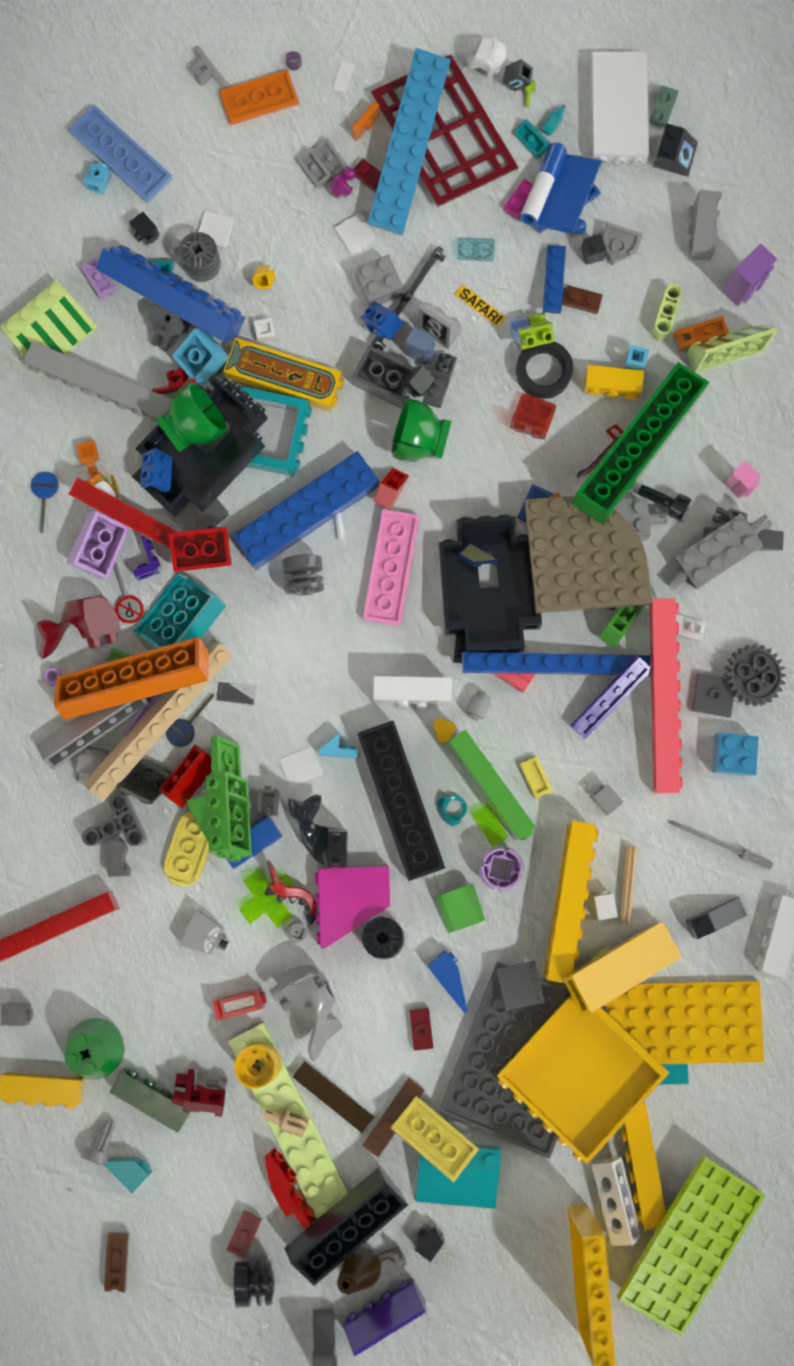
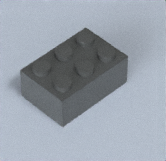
M368 345L351 377L352 385L402 409L410 393L401 384L415 367Z

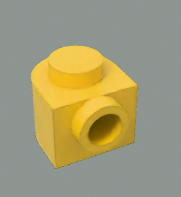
M270 265L256 267L253 271V285L260 290L272 289L273 281H276L274 269L270 270Z

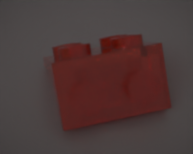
M522 394L515 414L512 417L510 428L516 432L531 435L533 438L545 440L556 405L527 394Z

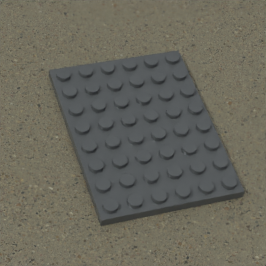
M497 961L438 1112L550 1159L558 1135L554 1131L549 1133L542 1126L543 1121L539 1117L535 1119L527 1111L529 1107L524 1102L520 1104L513 1098L514 1092L509 1087L505 1090L497 1082L499 1080L497 1073L571 993L540 979L544 1003L506 1011L496 969L507 967V965ZM602 1006L601 1008L606 1012L608 1007Z

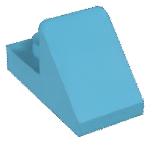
M340 733L319 750L320 756L358 759V750H355V746L343 745V748H340Z

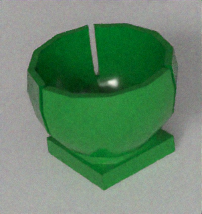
M191 382L180 387L172 397L168 413L156 420L179 452L192 444H210L221 438L227 430L225 420L216 404L206 412H202L214 402L204 390Z
M407 399L396 426L391 451L392 457L407 462H415L426 457L442 459L452 421L446 419L439 420L428 405L418 400Z

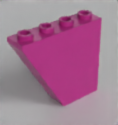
M389 866L318 869V873H315V885H319V893H315V900L320 912L316 913V924H320V932H317V944H321V949H325L390 907Z

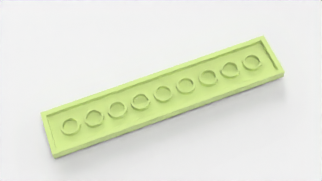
M264 1022L228 1041L236 1058L244 1048L258 1042L270 1044L277 1050ZM281 1058V1070L278 1077L265 1087L251 1090L263 1114L266 1107L282 1113L289 1110L309 1117L304 1137L282 1131L278 1124L267 1122L290 1168L295 1171L298 1184L309 1206L314 1210L317 1220L346 1196L349 1191ZM258 1061L256 1062V1066H259L261 1069V1067L264 1066V1063Z

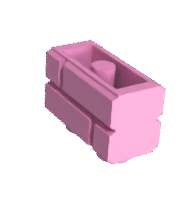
M745 461L729 476L724 485L729 490H733L732 493L737 498H741L743 495L747 497L759 485L757 481L761 475L755 469L752 470V466Z

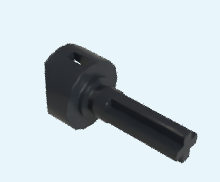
M641 485L637 494L666 508H670L669 517L678 521H684L689 512L688 506L692 501L690 497L681 493L673 499L645 485Z

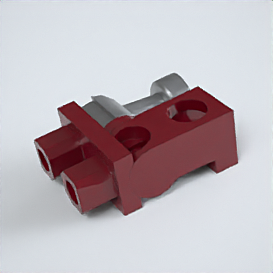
M188 1069V1074L176 1073L175 1087L185 1088V1091L174 1090L172 1104L183 1106L182 1111L185 1112L189 1110L192 1112L202 1111L215 1113L214 1116L222 1117L227 1077L221 1076L219 1080L206 1077L204 1072H194V1069Z

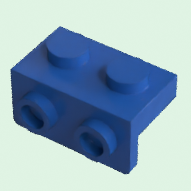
M157 448L142 455L140 487L153 486L164 493L170 491L172 457Z

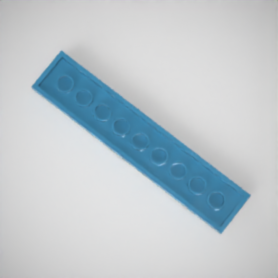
M417 47L415 48L367 225L403 235L451 59Z

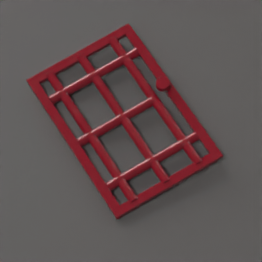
M452 54L445 58L451 59L449 67L454 76L449 78L446 75L443 89L447 88L463 117L446 125L437 111L434 120L439 129L431 132L429 141L443 135L460 165L442 172L427 147L425 158L436 176L430 179L423 165L419 174L437 207L518 169V165ZM408 74L371 91L373 98L380 105V110L392 130L396 121L392 113L399 110L401 102L394 90L406 84ZM458 82L475 109V112L471 114L454 87V84ZM388 93L393 104L388 106L382 95ZM481 119L497 146L496 148H490L474 120ZM465 124L469 125L485 152L469 161L466 160L450 131ZM499 154L502 155L507 163L504 167L500 165L496 158ZM489 159L495 171L477 179L472 167ZM465 171L471 182L453 190L447 179ZM440 183L446 194L440 196L434 185Z

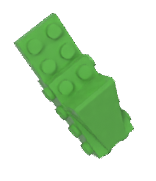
M220 736L211 737L210 746L212 775L206 776V795L187 800V804L208 841L209 853L217 855L218 858H227L231 862H237L243 857L252 855L248 780L241 777L240 745Z

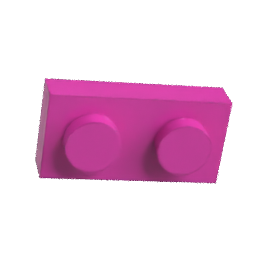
M524 178L504 205L503 210L519 219L533 184Z

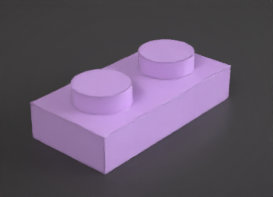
M95 258L80 268L100 299H103L116 291V288L108 276L96 270L98 260Z

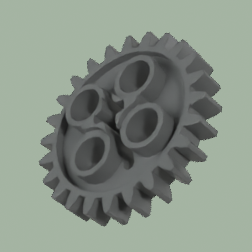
M753 644L751 647L746 645L744 649L742 647L738 648V653L733 652L731 654L733 658L727 659L730 665L724 666L726 670H729L728 673L723 674V676L729 678L724 683L731 685L727 690H733L732 697L739 696L738 702L745 700V705L752 703L753 706H758V704L762 706L766 705V702H773L772 698L779 697L777 692L783 691L780 685L786 684V682L781 680L782 677L786 676V674L781 673V670H784L785 667L779 666L782 659L776 660L777 653L771 655V648L765 650L764 645L759 646V648L757 644ZM756 658L761 662L760 667L755 663ZM766 666L769 667L768 670L758 674L755 678L746 681L744 684L741 683L742 680L754 675L755 672L761 671ZM740 667L745 670L744 676L740 674ZM765 675L770 677V683L766 682ZM750 684L754 686V692L750 691Z

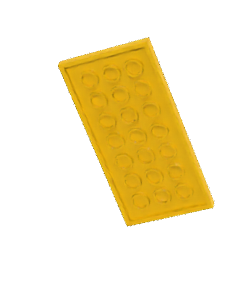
M760 981L639 983L604 1005L608 1007L606 1013L660 1064L764 1062Z

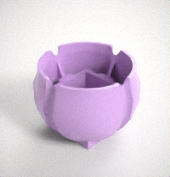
M498 846L489 849L482 856L479 874L484 884L490 889L498 888L499 891H507L514 888L521 881L522 876L520 873L524 871L523 861L513 849L508 848L506 850L504 846ZM494 857L511 861L507 880L490 876Z

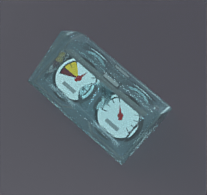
M458 238V260H494V239Z

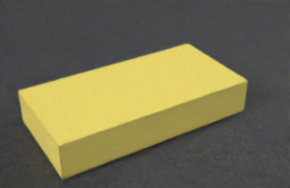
M537 756L519 763L520 769L535 799L553 791Z

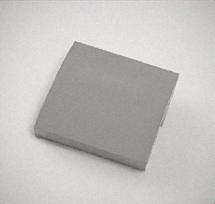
M328 138L324 139L314 149L310 147L297 158L318 188L331 182L336 174H343L342 168L349 167Z

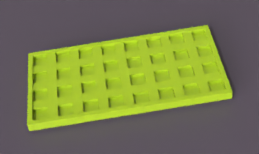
M702 1154L617 1294V1298L682 1337L766 1195Z

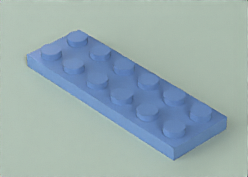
M95 105L91 106L68 129L79 142L146 203L173 179L172 175Z

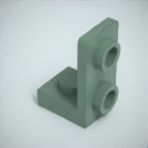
M664 85L661 86L649 123L665 128L676 101L678 90Z

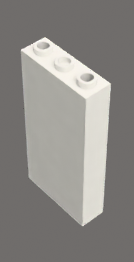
M593 51L590 60L591 158L602 160L601 165L606 163H615L616 165H623L625 163H633L634 165L646 164L649 156L647 52Z

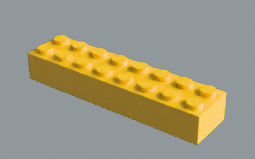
M570 821L567 825L543 977L547 980L565 983L563 978L576 971L574 961L578 960L580 948H577L578 940H581L583 928H580L581 920L585 919L586 908H583L584 900H587L589 895V889L586 888L587 880L590 881L592 876V869H589L590 861H594L595 849L592 848L593 842L597 841L598 830H596V825Z

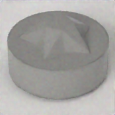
M292 922L287 927L286 935L293 942H301L307 935V929L300 922Z

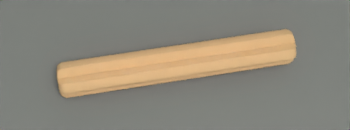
M635 846L626 847L619 918L620 923L625 924L631 922L637 847Z

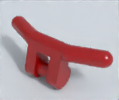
M181 367L177 371H167L168 386L156 387L152 391L160 395L177 392L181 386L189 382L196 384L197 381L194 378L188 380L187 373Z

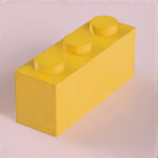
M588 365L585 373L584 393H588L591 396L601 394L607 395L609 398L620 396L628 400H635L640 398L642 394L644 371Z

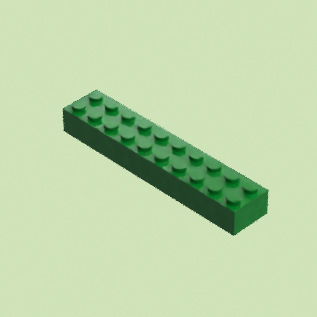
M677 362L576 492L571 504L604 525L703 395L709 381L680 362Z

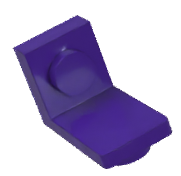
M142 535L141 539L151 564L143 563L133 570L134 576L138 581L159 574L158 567H161L158 557L153 556V543L151 539L147 540L145 535Z

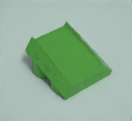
M473 883L436 896L448 933L485 920Z

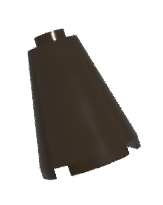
M359 1247L342 1262L337 1279V1287L343 1294L348 1295L371 1288L380 1278L382 1269L380 1260L369 1248Z

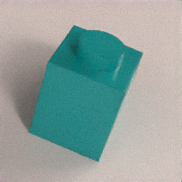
M139 1157L110 1158L104 1164L131 1193L152 1173L150 1164Z

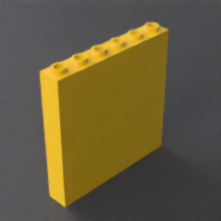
M570 994L497 1073L499 1078L497 1082L505 1090L509 1087L514 1092L513 1098L520 1104L524 1102L529 1107L527 1111L535 1119L539 1117L543 1121L542 1126L549 1133L554 1131L559 1136L557 1138L558 1142L565 1148L569 1146L574 1151L572 1155L580 1163L584 1161L588 1164L664 1080L669 1072L601 1007L590 1014L582 1015Z
M588 1205L567 1206L578 1333L591 1366H616L605 1235Z

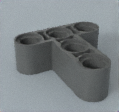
M119 793L113 794L109 799V805L114 816L86 829L82 834V841L88 846L100 845L122 833L126 842L131 846H141L146 841L145 831L129 798ZM119 797H122L124 804L118 808L115 802ZM126 815L132 817V822L129 825H125L123 821ZM112 823L114 825V831L111 834H108L106 832V826ZM91 832H95L97 836L93 843L88 839ZM135 832L140 834V840L137 843L132 841V835Z
M334 1308L313 1310V1366H337Z

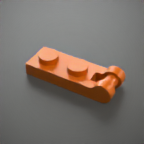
M720 316L677 330L673 333V336L678 341L677 347L679 351H684L695 342L701 341V343H704L714 336H725L729 331L724 317ZM689 335L690 340L685 341L684 336Z

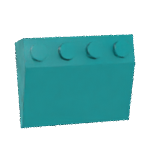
M178 572L133 631L156 649L196 637L201 639L226 605L216 595L183 573Z
M474 1144L479 1148L478 1152L454 1183L419 1154L415 1202L495 1209L500 1173V1146Z

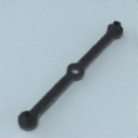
M440 246L433 251L416 280L401 297V302L394 311L397 316L400 315L406 304L412 299L414 292L437 259L441 262L445 260L446 256L442 254L443 249ZM376 337L371 346L374 348L379 347L383 351L384 347H386L382 343L384 337L381 339Z

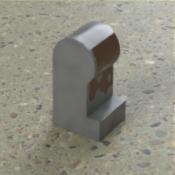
M113 841L108 847V877L131 876V868H125V855L128 852V846L123 841Z

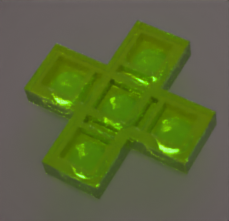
M260 869L243 880L254 897L238 909L249 924L266 913L276 928H279L294 917L283 901L281 903L277 902L276 894L265 896L264 893L269 882ZM287 873L277 879L283 880L287 886H295Z

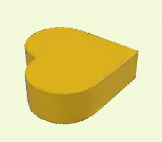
M442 718L436 719L433 723V729L437 732V740L440 743L449 742L457 725Z

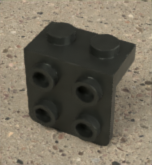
M142 757L130 773L118 784L117 788L125 795H131L144 804H153L162 795L159 788L172 772Z

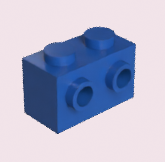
M376 301L360 317L365 323L363 325L364 328L370 333L373 332L380 339L384 337L390 340L404 324L394 311Z

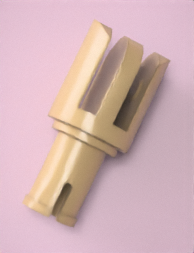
M266 1107L262 1120L278 1124L282 1131L304 1137L309 1117L289 1110L282 1113Z

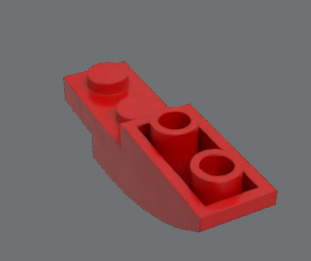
M274 1147L265 1155L270 1187L286 1218L293 1213L305 1230L316 1220L314 1210L305 1203L301 1192L294 1187L298 1182L295 1171L289 1168L284 1161L283 1155Z

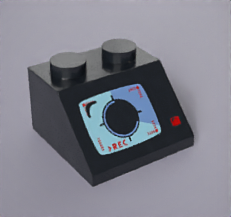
M666 123L653 167L688 177L698 142L685 128Z

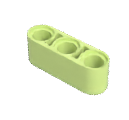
M677 284L667 286L662 296L652 329V336L656 340L666 339L672 328L682 295V289ZM669 293H672V294H674L676 297H675V298H672V297H670L668 294H669ZM663 310H668L671 314L667 315ZM658 327H663L666 331L662 332Z

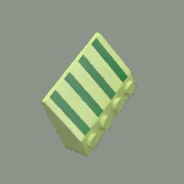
M57 279L0 326L5 336L24 357H26L32 341L66 355L98 328Z
M761 324L757 326L749 325L738 332L733 330L722 337L714 336L704 343H701V341L695 342L686 353L693 372L698 373L763 352L778 329L777 327Z

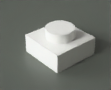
M190 227L171 230L175 250H179L181 240L191 233Z
M272 318L254 321L258 341L276 338Z

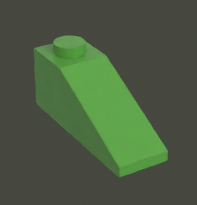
M645 605L620 607L598 638L614 648Z

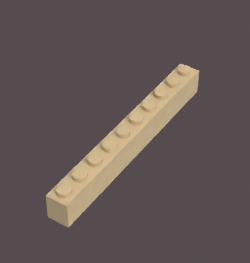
M212 639L206 645L209 651L208 681L163 693L83 783L102 802L233 656L221 643Z

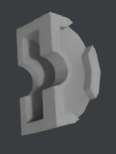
M92 746L86 747L83 754L79 755L75 772H78V776L75 781L83 784L109 755L108 750Z

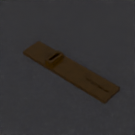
M306 1061L303 1062L292 1076V1078L361 1133L373 1120V1115Z

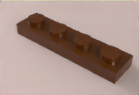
M408 1078L362 1146L379 1158L395 1134L391 1130V1126L415 1096L420 1098L425 1090Z

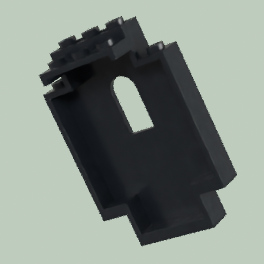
M212 375L208 380L214 387L212 391L205 385L202 388L196 383L214 402L202 412H206L216 404L225 422L230 424L228 435L209 455L198 444H192L179 452L159 424L135 448L141 455L157 448L172 457L170 491L164 493L153 486H148L144 489L174 517L190 501L204 512L265 447L261 441L263 437L256 431L268 419L264 413L266 409L258 402L254 404L252 402L253 398L246 391L242 393L239 390L241 387L234 380L230 382L225 377L218 380ZM142 466L132 476L139 484Z
M503 514L497 517L480 516L473 519L471 517H462L456 520L457 541L446 539L439 542L445 635L464 634L465 652L523 653L525 648L523 630L541 629V613L536 614L528 535L515 537V516ZM470 542L498 558V587L480 588L478 567H473L459 559L458 554Z

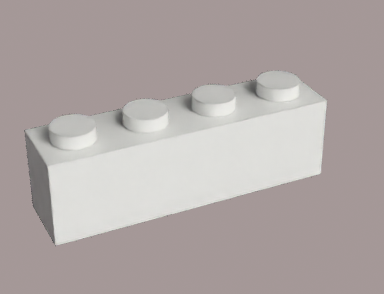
M777 895V898L775 897L772 902L773 913L767 920L766 927L768 931L767 935H764L761 946L763 950L761 955L759 954L757 957L756 966H758V971L785 979L794 947V898Z

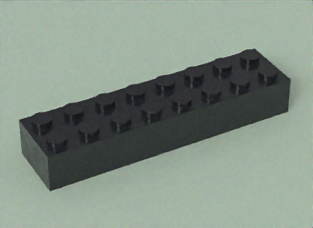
M394 720L358 732L357 735L408 881L445 869L446 867Z

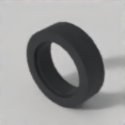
M558 342L523 349L516 366V378L522 390L528 395L539 399L553 398L562 393L568 386L573 372L571 355ZM537 354H550L560 362L562 376L551 385H539L532 381L527 374L526 365L528 361Z

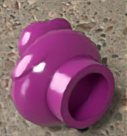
M351 167L342 168L343 174H336L333 177V183L329 185L337 198L340 196L347 197L353 190V187L347 183V181L355 178V171Z

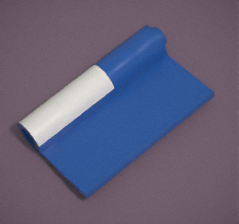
M551 143L521 212V221L526 225L573 234L601 167L602 160L568 155L562 143Z

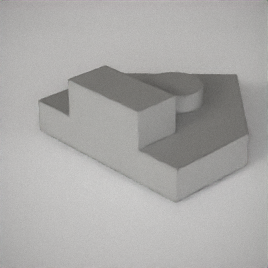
M607 223L602 238L612 265L637 252L642 233Z

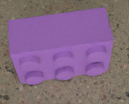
M760 243L734 269L722 293L737 307L742 302L747 303L753 296L752 294L764 286L770 273L775 269L774 263L777 258Z

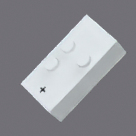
M374 676V704H397V708H408V705H416V708H427V705L451 704L452 678Z

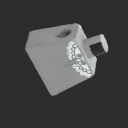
M196 910L179 945L210 954L214 947L225 951L230 941L220 936L224 929L221 925L202 911Z

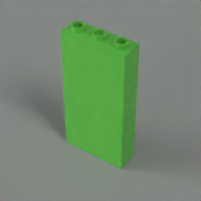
M467 730L451 739L448 743L449 749L514 840L520 839L522 841L534 834L532 830L536 826Z

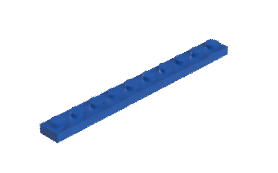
M463 652L461 654L462 673L619 675L637 656ZM638 655L650 667V655Z

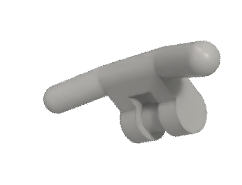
M196 46L194 51L200 60L191 66V73L198 77L197 80L201 85H205L213 76L224 89L228 88L229 83L211 63L201 47Z

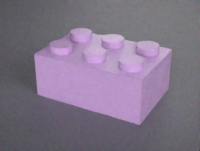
M88 511L67 564L99 579L108 580L130 527L97 511Z

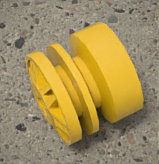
M258 1042L244 1048L237 1055L234 1062L236 1078L242 1085L250 1089H259L267 1086L278 1077L281 1070L279 1052L267 1043ZM260 1061L264 1063V1066L260 1069L259 1066H256V1062Z

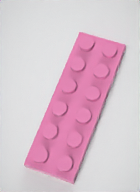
M386 509L382 510L363 615L364 621L401 626L420 515Z

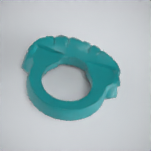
M443 795L437 801V809L443 821L454 826L460 824L461 819L466 815L467 804L460 796ZM457 800L461 803L462 812L459 815L454 816L447 813L446 807L450 801Z

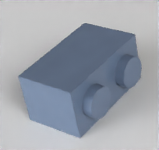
M414 326L406 340L405 355L425 365L428 360H432L435 354V336Z

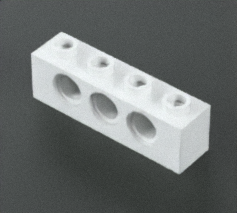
M622 1157L601 1158L591 1164L592 1174L595 1177L597 1194L600 1197L602 1214L606 1221L607 1234L611 1245H634L642 1239Z

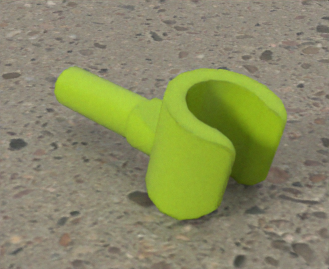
M531 80V85L524 87L526 108L530 106V92L536 91L535 80Z

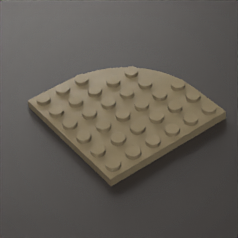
M574 496L526 499L524 501L536 614L652 604L648 562L643 544L634 528L619 513L614 511L605 524L602 525L571 504Z

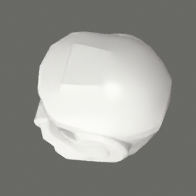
M482 37L474 47L473 52L468 55L465 65L471 70L478 67L488 72L487 76L491 77L501 69L507 56L506 47L497 37Z

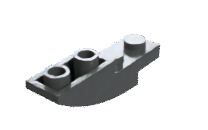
M439 353L432 371V376L436 380L425 392L423 404L441 408L452 378L457 357L448 353Z

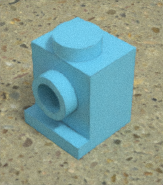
M98 162L97 165L91 163L83 183L87 190L104 195L111 179V173L105 164Z
M631 345L627 352L623 369L639 370L640 368H645L649 349Z

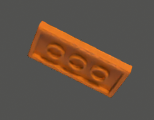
M288 69L219 90L230 126L299 105Z

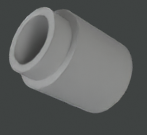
M480 691L473 694L466 709L468 717L476 721L483 719L491 703V697Z

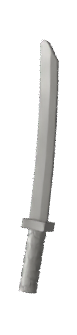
M672 821L669 822V824L740 854L739 858L746 861L747 859L768 869H771L773 866V862L749 853L750 851L744 848L742 851Z

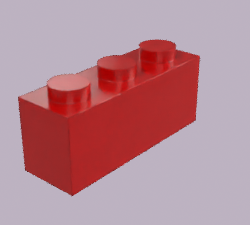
M194 744L159 788V791L176 805L183 808L187 800H190L197 789L202 786L206 776L212 772L211 756Z

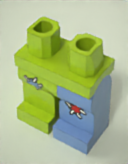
M544 312L530 315L528 320L526 317L510 320L512 339L521 346L522 350L555 342L552 323L546 320Z

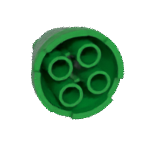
M101 1018L88 1019L79 1023L70 1031L65 1041V1063L76 1075L84 1079L97 1080L107 1077L119 1067L125 1054L124 1041L120 1030L110 1021Z

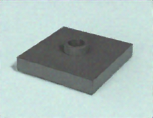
M698 673L692 712L731 718L734 700L732 695L734 691H728L727 689L731 685L724 683L729 679Z

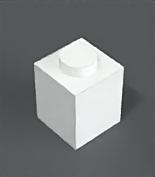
M608 890L596 892L597 896H592L596 920L618 917L614 893H608Z

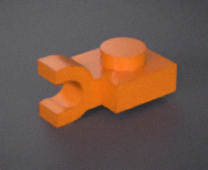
M95 440L77 444L76 447L81 464H87V470L91 477L98 475L95 461L100 460Z

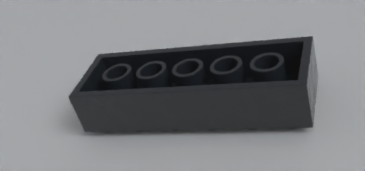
M378 1167L284 1248L290 1264L315 1286L408 1206L402 1192Z

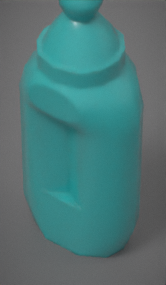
M564 104L552 111L542 124L541 131L545 135H552L562 122L564 109L566 108Z

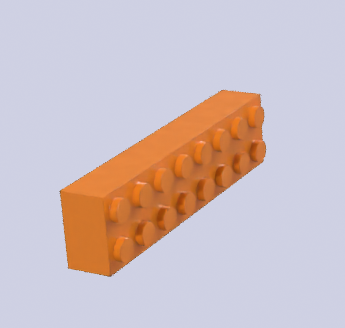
M200 637L57 676L54 707L67 720L208 681L209 651Z

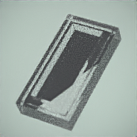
M218 681L215 700L254 705L257 686Z

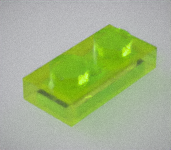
M489 804L472 814L491 847L508 838L507 833Z

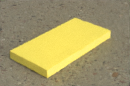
M415 1096L391 1126V1130L453 1183L479 1150L478 1147L417 1096Z

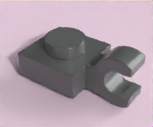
M716 507L715 513H719L721 516L713 515L712 521L715 523L726 521L727 523L741 513L747 521L748 513L730 508L727 511L722 507Z

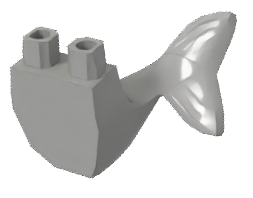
M306 964L289 969L276 979L277 985L270 989V993L275 1001L285 996L279 1002L286 1013L293 1008L299 1011L313 1006L315 1020L308 1044V1054L312 1061H316L327 1040L334 1036L342 1028V1025L338 1020L326 1019L334 1005L335 998L325 975L318 967Z

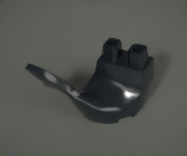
M315 794L303 802L289 798V812L299 824L302 842L309 854L325 867L347 868L348 830L320 826L313 822L320 808L322 795Z

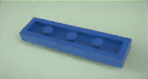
M547 246L542 310L544 313L561 314L566 246Z

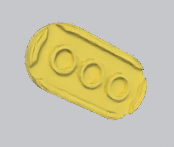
M191 811L182 815L178 820L164 861V872L167 878L178 886L191 885L200 878L209 854L208 841Z

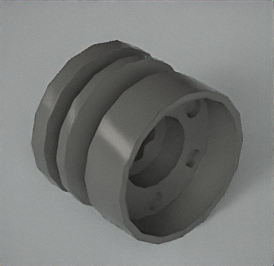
M203 232L190 233L181 240L178 254L185 273L197 282L212 280L221 268V259L215 240Z
M303 554L289 556L282 560L283 573L292 575L284 579V584H286L284 591L286 594L304 596L324 590V584L320 583L324 581L323 576L316 574L323 571L321 556Z

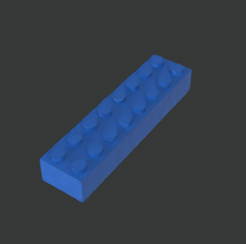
M124 245L103 248L96 266V270L223 342L238 337L246 318L241 314L240 310L233 307L229 308L225 305L224 301L217 298L213 299L209 296L208 292L201 289L197 290L193 287L192 283L185 280L181 281L177 278L176 274L162 270L160 265L146 261L144 256L130 252V249Z
M356 451L232 536L254 569L258 570L333 519L337 514L342 513L379 488V480L361 454Z

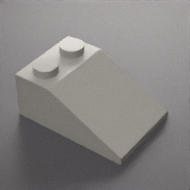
M420 305L418 328L434 335L436 342L449 349L461 333L462 325L456 318L447 316L439 307Z

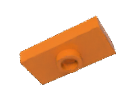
M375 101L351 127L352 138L356 141L366 130L372 128L374 121L380 115V105Z

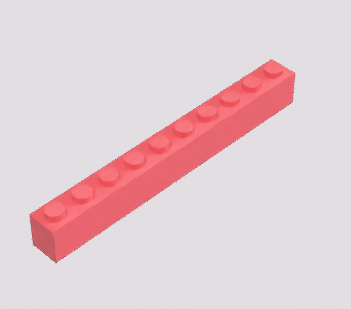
M676 598L652 599V604L649 605L650 668L653 669L650 672L654 793H680V788H683V779L680 777L679 770L682 769V758L679 757V750L682 749L679 730H681L682 723L681 719H678V711H681V700L678 699L681 683L680 680H677V672H680V661H677L680 644L677 642L676 634H679V623L676 622L679 604L676 603Z

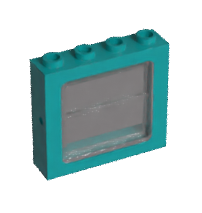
M242 387L241 392L244 393L246 391L253 398L252 402L254 404L260 403L266 409L264 413L268 417L265 423L256 431L263 437L261 441L265 447L247 467L294 477L295 471H299L300 468L299 453L302 454L304 450L302 439L303 435L306 436L308 431L306 421L307 418L311 417L312 413L309 400Z

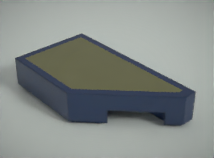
M471 542L458 554L459 559L473 567L490 563L497 565L498 558Z

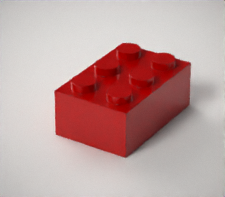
M227 526L168 533L173 572L232 565Z

